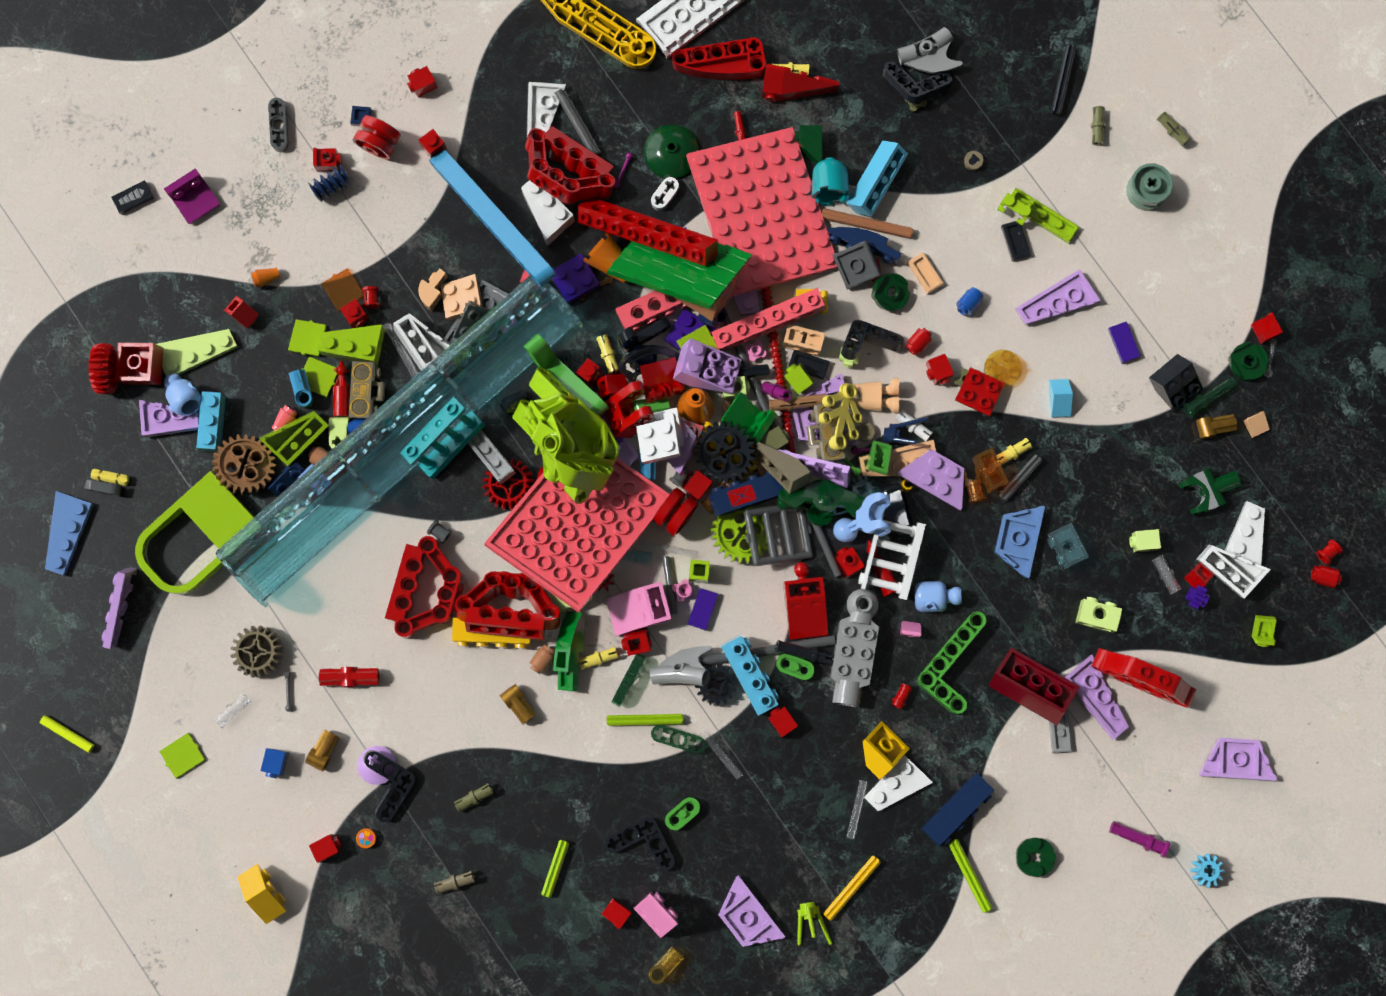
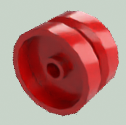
M365 115L360 123L362 130L356 131L352 139L353 142L374 156L390 159L394 151L391 145L398 143L401 137L400 132L380 119Z
M677 487L670 493L653 517V522L660 527L669 521L666 531L673 537L687 525L699 505L691 497L686 499L681 505L685 498V493Z

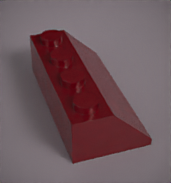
M1010 648L989 684V687L1057 726L1080 687L1013 648Z

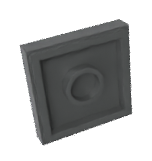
M868 240L833 254L847 290L882 275Z

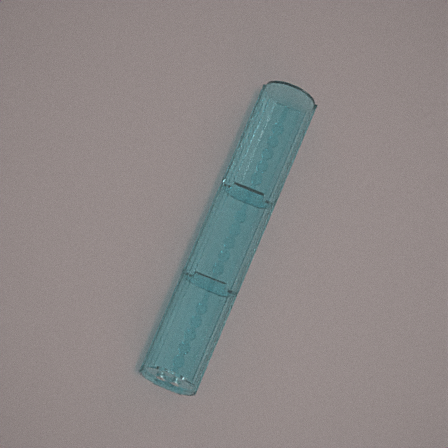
M529 276L222 545L216 552L218 559L262 606L267 607L269 605L267 598L366 510L373 506L375 502H379L383 495L421 463L417 461L412 466L400 452L453 397L466 409L465 415L470 411L477 415L479 410L534 363L523 346L537 333L551 348L574 326L579 330L583 328L582 322L549 283L541 288ZM457 419L450 427L454 429L461 421ZM444 433L437 441L441 443L447 434ZM430 447L423 455L427 457L434 448Z

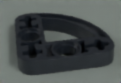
M660 345L643 346L623 357L619 362L618 368L630 382H634L641 375L640 365L636 362L638 359L652 354H661L670 358L676 357V361H678L680 354ZM627 363L630 364V368L635 371L634 373L626 369L627 367L625 365Z

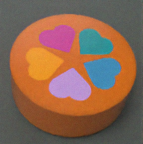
M369 828L360 830L356 835V842L362 848L372 847L377 840L376 833Z

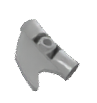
M945 27L919 42L897 49L900 65H906L931 74L961 67L963 63L947 57L946 52L951 42H953V36Z
M712 646L682 649L658 666L651 667L650 678L652 684L683 683L707 686L710 680V671L705 669L699 663V660L702 656L713 651Z

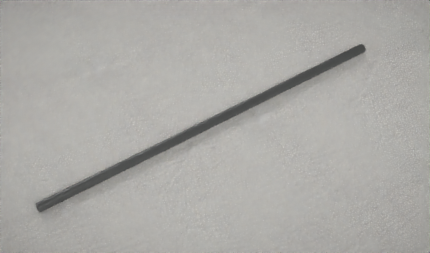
M727 311V317L724 322L725 326L732 324ZM742 345L734 347L738 357L742 359V366H749L750 363ZM748 376L747 378L761 410H770L756 377ZM775 420L770 425V430L777 427ZM811 523L834 576L842 575L822 527Z

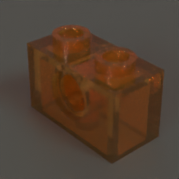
M993 448L973 457V463L988 494L1005 487L1009 483Z

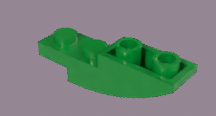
M567 612L563 619L556 642L553 671H558V690H578V654L584 651L585 613Z

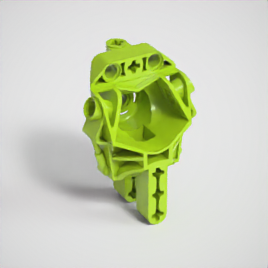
M538 367L529 386L541 399L530 400V402L520 400L512 417L536 445L534 453L536 455L542 454L544 477L553 483L561 482L564 484V491L576 504H582L588 499L592 490H603L614 470L613 464L619 455L620 447L606 422L587 407L578 397H574L551 372Z

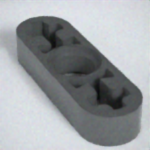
M273 98L268 104L270 144L275 151L284 152L289 146L287 107L281 98ZM278 103L281 106L279 107L280 116L277 115L275 108H273L276 107V104ZM276 121L284 123L281 129L274 128ZM277 134H280V138L284 142L279 147L276 144L278 142Z

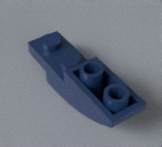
M833 227L828 230L827 234L831 242L835 244L840 243L846 246V249L868 240L873 254L882 257L884 262L897 265L901 257V253L886 246L889 238L878 233L853 227Z

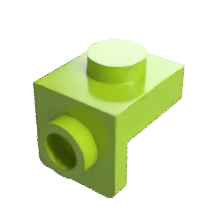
M1255 615L1252 638L1257 645L1262 647L1275 645L1276 641L1273 638L1276 625L1275 617Z

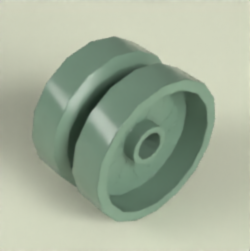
M1155 163L1140 166L1129 179L1126 187L1127 197L1130 203L1138 209L1144 211L1154 210L1160 207L1170 195L1173 188V180L1169 171L1163 166Z

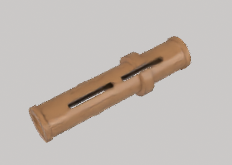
M826 393L793 397L788 402H784L781 399L769 400V409L774 411L787 410L788 412L791 409L814 407V405L823 404L822 399L826 396Z

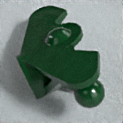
M818 479L791 494L785 488L781 489L778 494L777 504L782 510H788L790 507L794 509L801 507L807 511V518L811 523L817 526H826L835 515L849 512L856 518V511L861 508L865 498L837 486L831 480Z

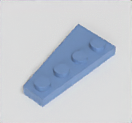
M56 491L45 565L46 570L63 576L66 575L94 504Z

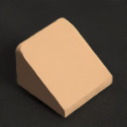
M1264 411L1243 421L1252 438L1270 430Z

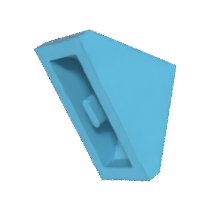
M1049 380L1051 418L1071 417L1073 392L1069 380Z

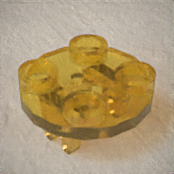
M1002 349L994 351L988 356L984 363V372L1004 382L1003 387H1007L1017 382L1022 372V365L1016 354Z

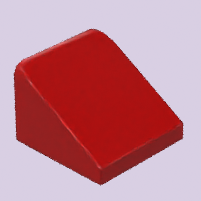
M1199 562L1185 576V580L1194 588L1197 585L1204 587L1214 574Z

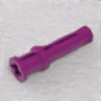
M1113 821L1109 828V833L1143 846L1145 851L1151 850L1160 854L1162 858L1166 856L1169 850L1170 842L1157 839L1153 834H1143L1116 821Z

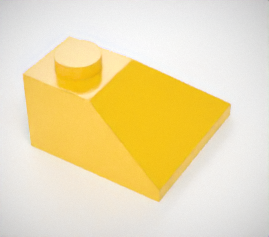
M882 721L863 741L866 766L879 779L883 778L910 749Z

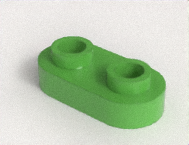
M782 654L777 659L776 666L781 673L800 680H808L814 674V667L809 661L788 654ZM787 660L790 663L789 667H783L782 662ZM802 667L807 668V674L801 673L800 670Z
M691 797L684 799L666 815L665 822L667 827L671 830L681 829L698 814L700 810L699 802ZM687 804H693L694 809L688 811L686 809ZM672 817H678L679 822L673 824L671 821Z

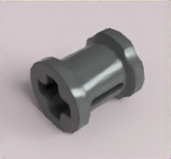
M686 466L683 469L685 472L682 476L676 471L674 476L669 479L681 489L685 487L684 484L688 477L693 475V472Z
M437 519L427 530V534H432L440 540L441 544H444L452 533L451 529L447 530L440 525Z

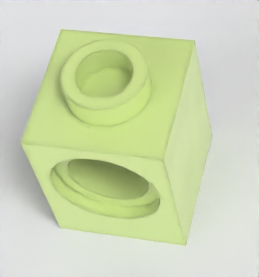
M739 376L736 379L735 384L740 385L741 390L732 394L723 392V400H734L737 394L741 392L745 396L746 393H750L749 381H745V376Z
M1159 529L1135 531L1129 539L1130 547L1133 548L1134 553L1161 549Z

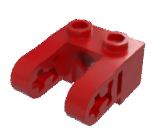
M641 381L629 383L605 401L609 407L605 412L614 437L631 439L637 434L636 426L644 425L654 418L651 406H643L634 411L633 402L645 393Z

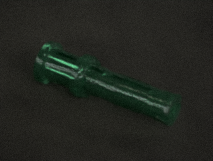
M1229 377L1204 395L1199 394L1190 403L1183 404L1182 407L1185 414L1193 419L1195 414L1202 410H1207L1210 406L1209 404L1238 387L1236 380L1233 377Z

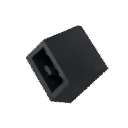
M1179 354L1175 355L1149 377L1154 390L1174 412L1203 389L1193 363Z

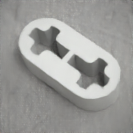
M668 177L663 180L652 195L651 204L655 210H664L677 194L679 183L675 178ZM673 183L675 189H669V191L666 193V184L670 185ZM664 195V204L659 203L656 205L655 199H660Z

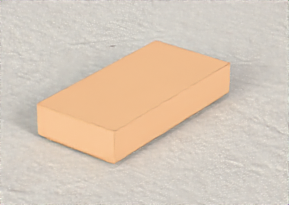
M924 252L907 262L926 294L931 293L944 284Z

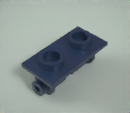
M294 460L282 471L281 475H278L272 482H269L270 485L267 488L281 499L300 480L298 477L305 470Z

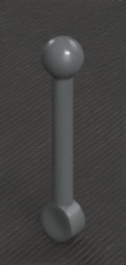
M285 671L287 698L285 710L290 712L293 709L290 700V671Z

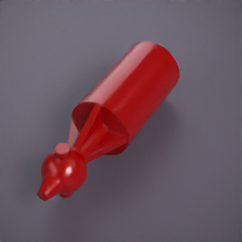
M340 361L339 366L334 368V372L339 376L333 387V417H349L350 387L345 378V375L349 373V369L344 366L343 361Z
M871 540L868 541V547L866 551L868 554L870 552L872 544ZM876 546L873 557L882 559L878 554L879 547ZM873 565L872 570L876 578L897 583L892 570ZM880 587L884 597L896 592Z

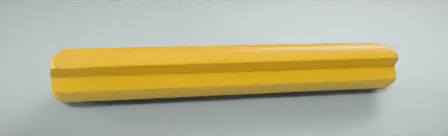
M872 856L824 912L826 918L833 920L881 862L877 857Z

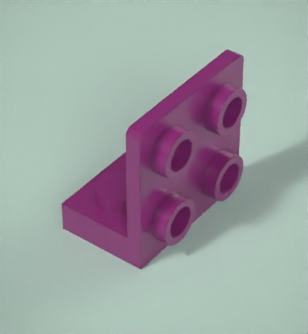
M196 168L164 188L188 224H192L220 206L219 201Z

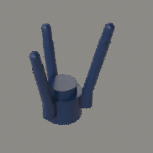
M928 417L890 424L889 428H884V443L905 446L916 444V440L900 438V430L896 428L928 421Z

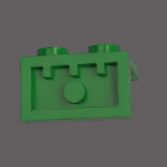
M741 392L737 394L721 421L725 420L726 425L733 421V427L739 423V430L746 428L744 434H751L749 441H755L754 444L761 441L777 414L773 409L760 411Z

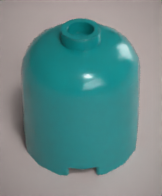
M826 158L815 165L812 172V199H816V203L832 206L833 202L840 201V204L848 201V170L843 162L835 158Z

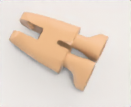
M893 378L888 386H882V381L854 384L857 394H860V398H854L858 409L881 411L882 407H886L892 413L899 414V397L882 398V395L899 396V378Z

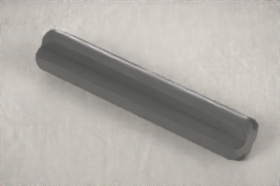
M1035 454L1004 488L999 497L1004 501H1008L1040 465L1042 459Z

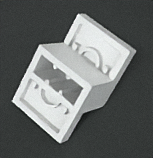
M678 408L653 413L654 418L644 425L636 426L643 464L681 456L680 446H684Z

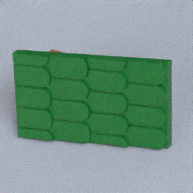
M632 241L607 270V274L673 296L710 321H713L732 297L740 271L749 261L752 254L718 243V255L704 266Z

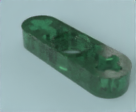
M641 654L635 655L611 703L618 707L622 705L644 663L645 656Z
M656 725L651 730L652 739L658 743L694 754H700L705 750L706 743L702 737L664 725ZM662 728L665 734H669V730L673 731L670 735V743L665 742L667 740L666 737L657 739V735L654 734L655 730L658 731ZM675 734L683 735L684 742L681 745L673 743V736ZM687 736L692 737L690 739L691 742L700 740V744L703 747L695 751L694 746L688 744V749L684 748L687 743Z

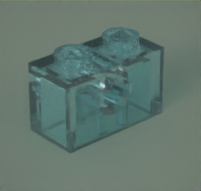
M1072 523L1048 534V544L1051 549H1055L1057 562L1064 569L1089 558ZM1069 544L1070 548L1064 550L1062 546Z

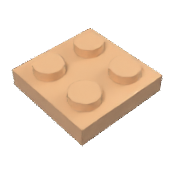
M476 274L440 285L445 317L448 321L460 318V314L464 313L465 303H468L469 300L475 302L476 306L483 307Z

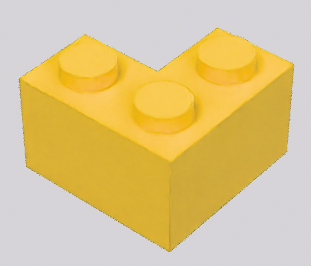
M256 864L237 877L245 902L265 924L286 912L284 906L286 900L280 892L276 893L274 885L269 881L271 875L267 869H262Z

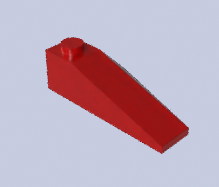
M766 64L762 98L769 102H776V100L783 101L838 92L840 82L821 76L811 78L803 71L797 74L791 72V68Z

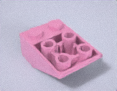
M662 582L646 585L606 599L616 636L672 621Z
M651 891L634 909L656 934L662 938L678 924V914L672 907L667 909L663 904L665 900L658 892L654 894Z

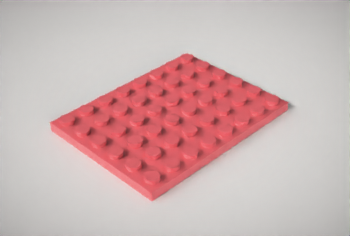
M793 127L687 154L686 157L712 237L718 239L719 244L729 245L752 254L749 261L740 271L732 296L838 268L833 258L835 253L827 234L828 231L819 204L816 203V199H812V183L799 144L795 142Z
M618 458L613 464L614 470L603 490H592L588 499L582 504H576L564 491V484L561 482L553 483L547 480L543 472L486 540L484 546L579 613L651 524L656 512L670 494Z

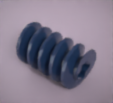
M341 164L340 171L333 168V175L328 171L326 172L327 178L320 175V182L314 178L313 186L308 182L315 197L320 202H323L322 195L330 198L329 192L336 195V188L343 191V184L347 188L350 187V180Z

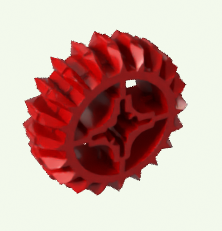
M107 343L93 345L88 361V375L91 387L94 392L101 395L114 393L117 389V383H119L115 381L117 351L114 346Z
M514 459L510 461L509 465L514 471L520 473L523 479L519 480L510 477V482L514 483L510 485L509 491L504 486L508 480L501 485L498 481L493 483L495 477L491 472H485L489 478H483V482L488 484L483 485L482 488L489 491L485 492L484 495L485 497L491 496L488 500L490 503L496 500L494 505L496 508L502 503V510H505L507 505L512 510L513 504L517 505L532 487L529 484H533L534 479H528L532 476V473H525L528 467L525 465L521 468V461L517 462L516 465ZM523 485L520 494L513 498L514 490ZM493 489L504 490L507 499L497 496Z

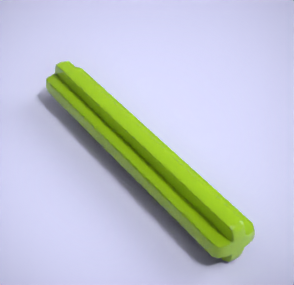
M683 714L608 715L606 717V724L608 726L683 724Z
M954 839L950 841L948 845L983 913L990 911L992 906L959 840Z

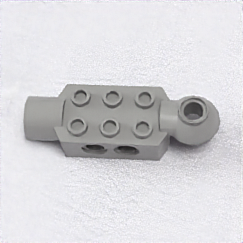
M858 589L849 595L847 610L850 617L839 621L830 680L835 683L832 701L835 704L859 707L862 688L870 685L879 626L871 620L877 613L878 600L876 595L867 589ZM861 599L866 600L868 608H859L858 601Z

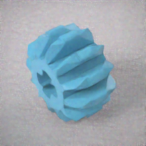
M1206 853L1204 858L1201 855L1197 856L1199 862L1192 861L1196 868H1191L1190 872H1196L1192 879H1199L1198 885L1202 886L1205 884L1206 888H1210L1211 883L1214 886L1218 885L1216 879L1223 880V877L1219 874L1225 873V869L1219 868L1223 865V862H1217V856L1211 857L1210 854ZM1204 868H1210L1211 873H1204Z

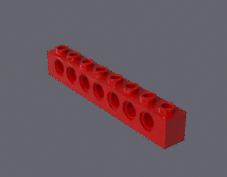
M596 198L588 199L578 205V222L704 266L718 255V239Z

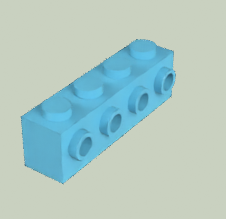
M882 141L846 204L856 214L872 217L908 153L898 143Z
M740 634L720 645L757 715L759 716L779 705L776 701L779 699L777 692L774 688L770 689L767 684L770 682L769 677L765 671L761 673L758 667L761 663L757 655H752L749 650L752 646L748 638H743Z

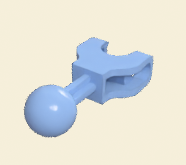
M877 492L867 496L861 508L856 511L855 520L842 518L835 523L833 528L835 537L839 541L847 543L856 538L858 530L869 534L874 533L880 537L890 533L891 523L883 522V513L890 505V495Z

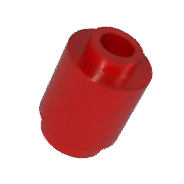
M918 328L907 340L905 348L914 356L921 354L933 341L931 338L932 334L926 328Z
M1323 565L1314 566L1311 573V581H1315V584L1335 588L1336 585L1339 586L1342 574H1339L1338 569Z

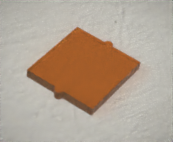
M348 268L338 274H333V277L321 283L338 312L341 307L354 299L359 300L364 297L362 290Z

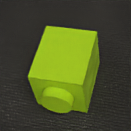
M794 363L786 369L787 373L784 377L797 394H800L814 383V379L802 363L798 365Z
M691 559L689 581L708 583L710 561Z

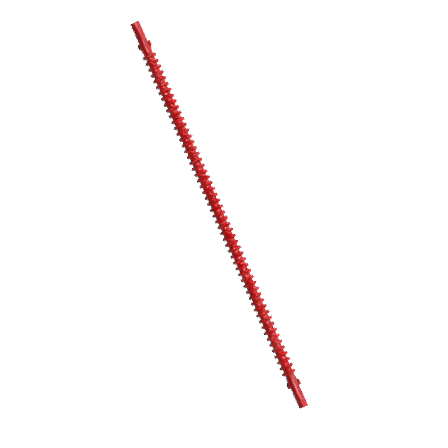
M741 111L734 112L737 129L735 130V135H737L739 141L745 139L746 130L743 126ZM771 286L760 289L762 290L761 295H763L761 300L764 301L762 305L765 306L763 310L772 307L774 304L771 301L773 296H770L772 294V291L769 290ZM777 330L767 335L770 338L768 342L771 343L769 348H772L770 353L773 354L771 356L773 359L772 364H774L772 368L775 369L773 374L776 375L774 380H777L775 384L782 385L784 389H787V386H785L787 382L784 381L785 377L783 375L785 371L782 370L784 365H781L783 360L780 359L782 357L780 354L781 349H779L781 345L778 343L780 339L777 338L779 333H776ZM780 410L782 412L780 417L783 418L781 422L784 423L782 428L785 429L790 437L787 449L792 453H796L793 439L795 434L792 430L793 424H791L793 419L790 418L792 414L789 411L787 412V410Z

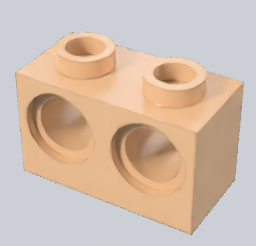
M788 324L783 347L819 356L825 333Z

